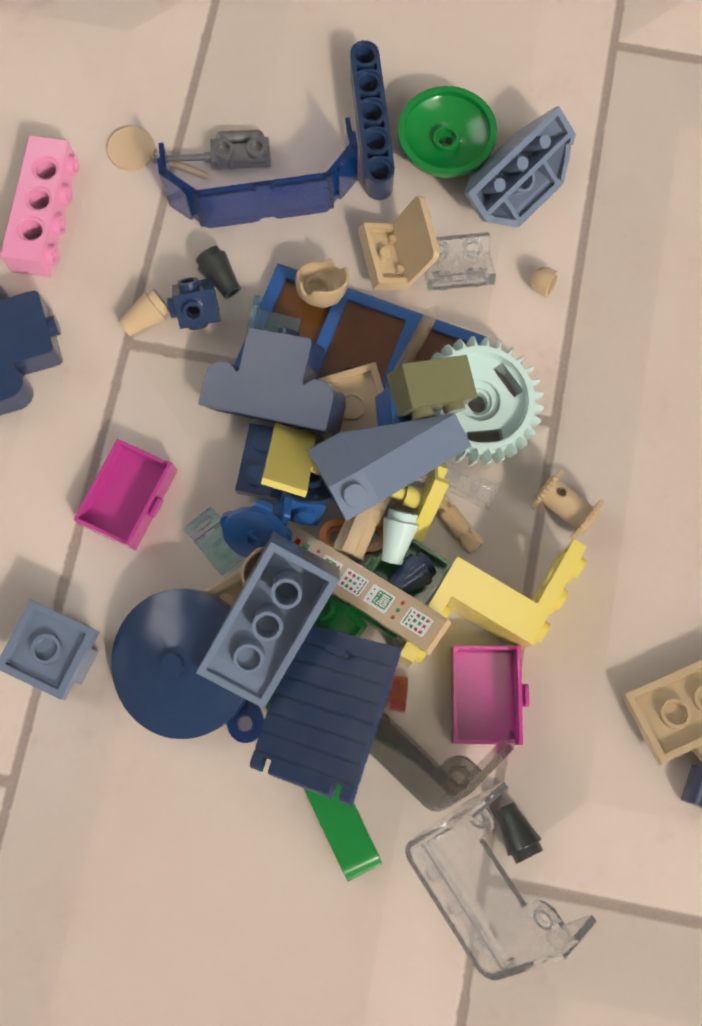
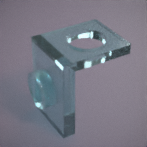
M255 295L248 320L247 333L251 328L278 333L280 327L298 332L301 319L261 310L260 296Z
M209 507L183 529L220 575L223 576L245 557L235 553L226 544L222 534V527L220 526L221 517L212 507ZM210 519L206 526L196 530L201 523Z

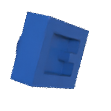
M282 493L280 500L275 499L273 501L272 513L282 521L285 527L289 521L300 525L317 526L327 507V502L304 504L296 502Z

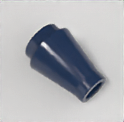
M417 552L414 555L409 554L404 559L402 565H399L389 577L387 582L410 594L431 584L432 577L437 572L432 561L424 553Z

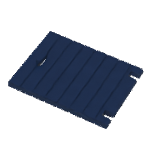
M313 625L274 691L268 713L261 728L262 731H260L255 746L256 749L250 761V768L262 772L266 760L270 759L271 763L268 769L270 776L328 798L334 796L337 785H340L342 788L339 802L353 806L402 649Z

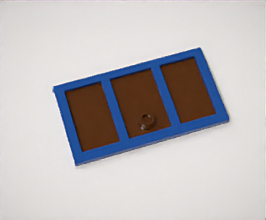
M278 263L274 268V273L250 329L254 328L278 333L280 327L288 328L299 332L300 337L310 338L325 349L319 378L376 362L385 390L388 382L387 374L397 367L396 364L401 360L400 357L404 354L405 348L408 347L407 344L411 341L410 339L413 334H415L414 331L420 321H423L421 319L424 314L347 288L344 296L335 305L327 308L309 305L300 298L296 290L295 276L298 270ZM435 319L432 328H429L431 329L428 335H425L427 338L414 362L431 360L435 353H441L445 345L449 344L453 348L454 343L459 339L466 345L470 337L474 336L479 345L486 336ZM246 338L234 364V366L238 368L240 366ZM404 416L399 417L402 422H405Z

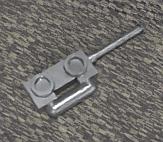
M260 130L219 131L216 134V139H210L211 152L157 156L153 154L151 161L154 164L156 162L205 161L211 162L212 169L216 170L271 167L269 137H264L263 132Z

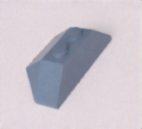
M560 106L554 107L514 133L480 168L470 175L464 194L483 222L520 227L563 185L570 159L571 145L574 144L576 133Z

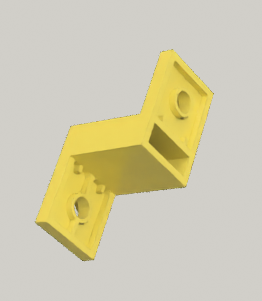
M575 539L557 554L532 600L457 556L428 607L446 618L453 611L510 646H521V650L528 646L533 647L536 642L540 643L550 628L551 624L546 622L547 617L554 610L558 611L566 600L569 592L564 589L565 585H568L572 578L576 579L584 568L587 560L582 558V555L587 546ZM407 641L401 651L398 662L409 668L413 661L420 664L427 653Z

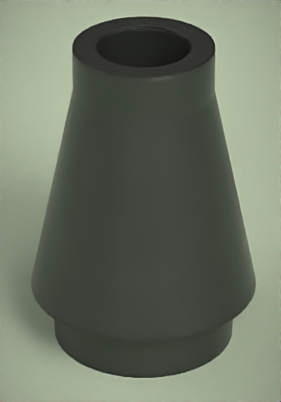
M218 246L206 249L196 258L197 270L206 279L213 278L214 287L225 299L234 296L241 290L226 252L221 251Z
M515 802L495 811L507 855H512L516 864L543 851L539 843L542 840L541 837L520 812Z

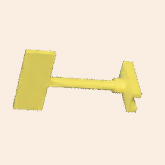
M275 423L261 484L306 497L310 472L320 475L307 452L308 449L315 446L316 435ZM442 464L430 471L423 488L408 485L390 496L400 500L401 505L413 508L411 513L418 515L416 524L419 527L413 537L414 540L423 542L446 493L449 480L444 479L448 471V465Z

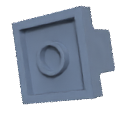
M30 599L0 656V671L56 698L66 700L73 684L83 683L98 654V651L92 647L100 631Z

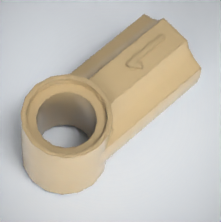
M391 497L353 518L345 520L333 549L349 559L362 562L376 527H380L383 521V516L387 512Z

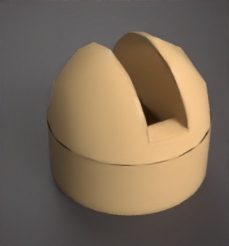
M549 267L536 269L530 277L532 289L548 297L556 285L559 272Z

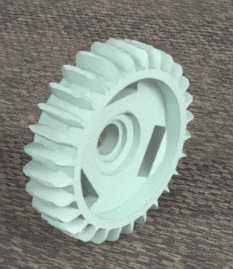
M474 336L470 337L466 345L459 339L454 343L453 348L447 344L443 347L441 353L437 352L431 358L432 360L467 355L477 396L483 399L485 408L483 412L476 413L468 407L467 403L465 404L466 409L455 414L466 436L467 433L499 431L500 441L475 442L469 440L471 447L456 455V463L463 460L465 456H468L469 466L475 465L479 458L483 467L489 465L492 459L496 464L504 461L505 456L511 458L517 454V449L522 450L527 446V440L536 434L533 428L542 421L535 415L543 411L544 406L535 402L544 393L536 392L533 389L540 382V379L531 380L528 376L534 370V367L531 366L524 369L521 364L525 356L517 359L512 357L514 347L509 348L506 352L502 351L501 340L493 347H490L488 337H485L479 345ZM494 369L499 371L509 381L516 397L512 396ZM433 411L434 415L430 417L444 415V411Z

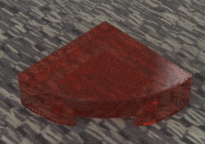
M397 675L393 677L389 705L390 712L405 713L408 677Z

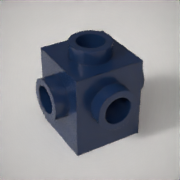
M188 277L172 285V297L167 298V304L171 318L178 319L180 329L200 330L207 327L210 323L221 321L213 278L198 280L196 277Z

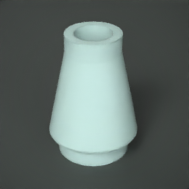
M389 508L387 517L383 516L381 560L402 565L404 556L419 527L416 524L418 515Z

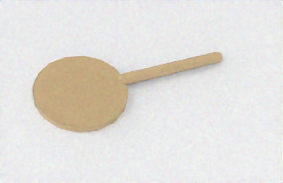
M123 127L113 133L107 144L109 159L122 170H139L148 165L151 161V156L156 154L154 139L148 131L141 127ZM161 162L198 177L209 178L207 172L183 163Z

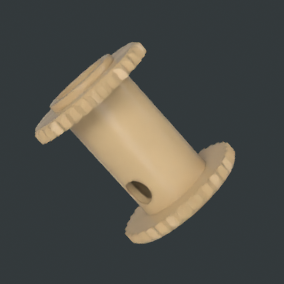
M559 469L554 476L551 475L534 496L536 499L531 504V509L534 510L540 502L575 528L570 536V539L573 540L580 534H584L597 519L604 505V500L600 499L592 506L558 480L565 472V470Z

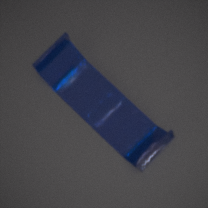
M350 117L345 118V150L327 172L196 190L174 175L164 143H158L160 155L157 158L158 172L170 207L190 220L196 219L201 227L205 226L206 228L253 223L260 221L262 218L269 217L282 219L328 212L334 208L335 201L338 198L341 200L357 181L358 144L356 132L352 131Z

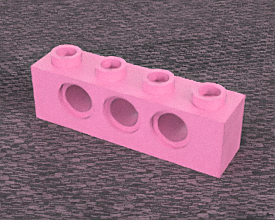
M29 136L0 255L11 272L51 277L53 265L58 263L59 237L64 234L66 229L64 215L67 205H70L72 202L73 191L71 185L73 176H77L79 171V158L74 154L67 140ZM41 234L38 238L32 239L34 236Z

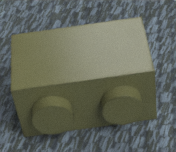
M467 355L403 363L387 374L397 417L411 415L412 420H417L434 415L433 411L443 410L444 415L459 413L466 409L465 404L478 397Z

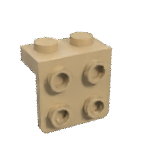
M423 196L414 197L393 223L363 222L358 228L373 290H408L439 258V243L436 240L431 222V213Z

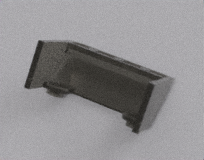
M398 636L390 645L400 648L406 640ZM391 686L389 687V693L385 705L383 706V710L386 708V706L389 704L391 700ZM383 711L377 725L370 754L424 807L434 812H441L471 794L514 749L516 735L510 730L477 765L469 758L460 755L449 757L439 765Z

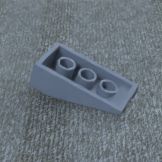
M273 532L196 673L264 709L340 580L339 567Z

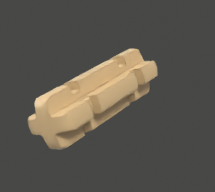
M445 493L436 513L440 514L439 519L455 539L459 538L461 540L460 545L468 554H471L482 546L483 539L476 531H471V524L455 505L451 506V500Z

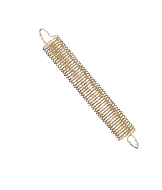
M427 311L426 315L424 314L421 319L423 321H420L414 331L415 334L411 337V341L407 344L408 347L405 348L404 354L400 357L401 360L396 364L397 367L404 362H414L427 338L425 335H428L431 330L429 328H432L434 325L430 318L425 317L429 315Z

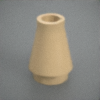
M153 289L148 294L144 292L118 322L125 332L132 337L134 334L166 320L165 316L169 313V309L161 296Z

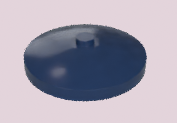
M198 589L165 590L144 599L131 610L122 622L112 649V678L124 708L136 722L147 730L172 739L197 738L227 724L246 703V699L196 673L231 609V606L223 599Z

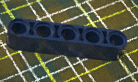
M362 40L356 42L350 51V78L364 189L370 198L383 200L388 198L393 192L394 158L379 49L373 42ZM375 177H383L385 179L377 180Z

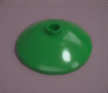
M438 86L420 92L406 104L398 123L399 145L408 161L422 172L441 178L464 176L480 168L491 156L497 139L496 119L487 103L475 93L455 86ZM442 143H447V144H449L450 146H443V145H441V144H442Z

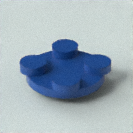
M262 499L255 500L251 507H241L234 511H226L220 519V526L222 527V534L226 544L235 553L245 558L255 549L265 547L273 532L290 541L293 535L291 530L285 527L282 521L272 513V505Z

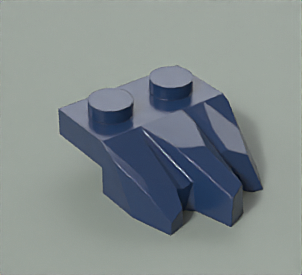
M249 424L235 487L237 494L270 499L272 502L275 499L280 500L281 490L261 484L274 427Z

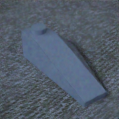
M451 413L340 432L308 449L307 452L341 516L347 521L384 501L471 447V444L456 414Z

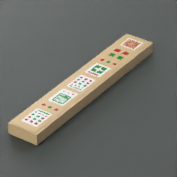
M288 522L286 527L292 532L291 541L339 567L340 580L332 592L334 595L428 655L431 654L451 625L448 618Z

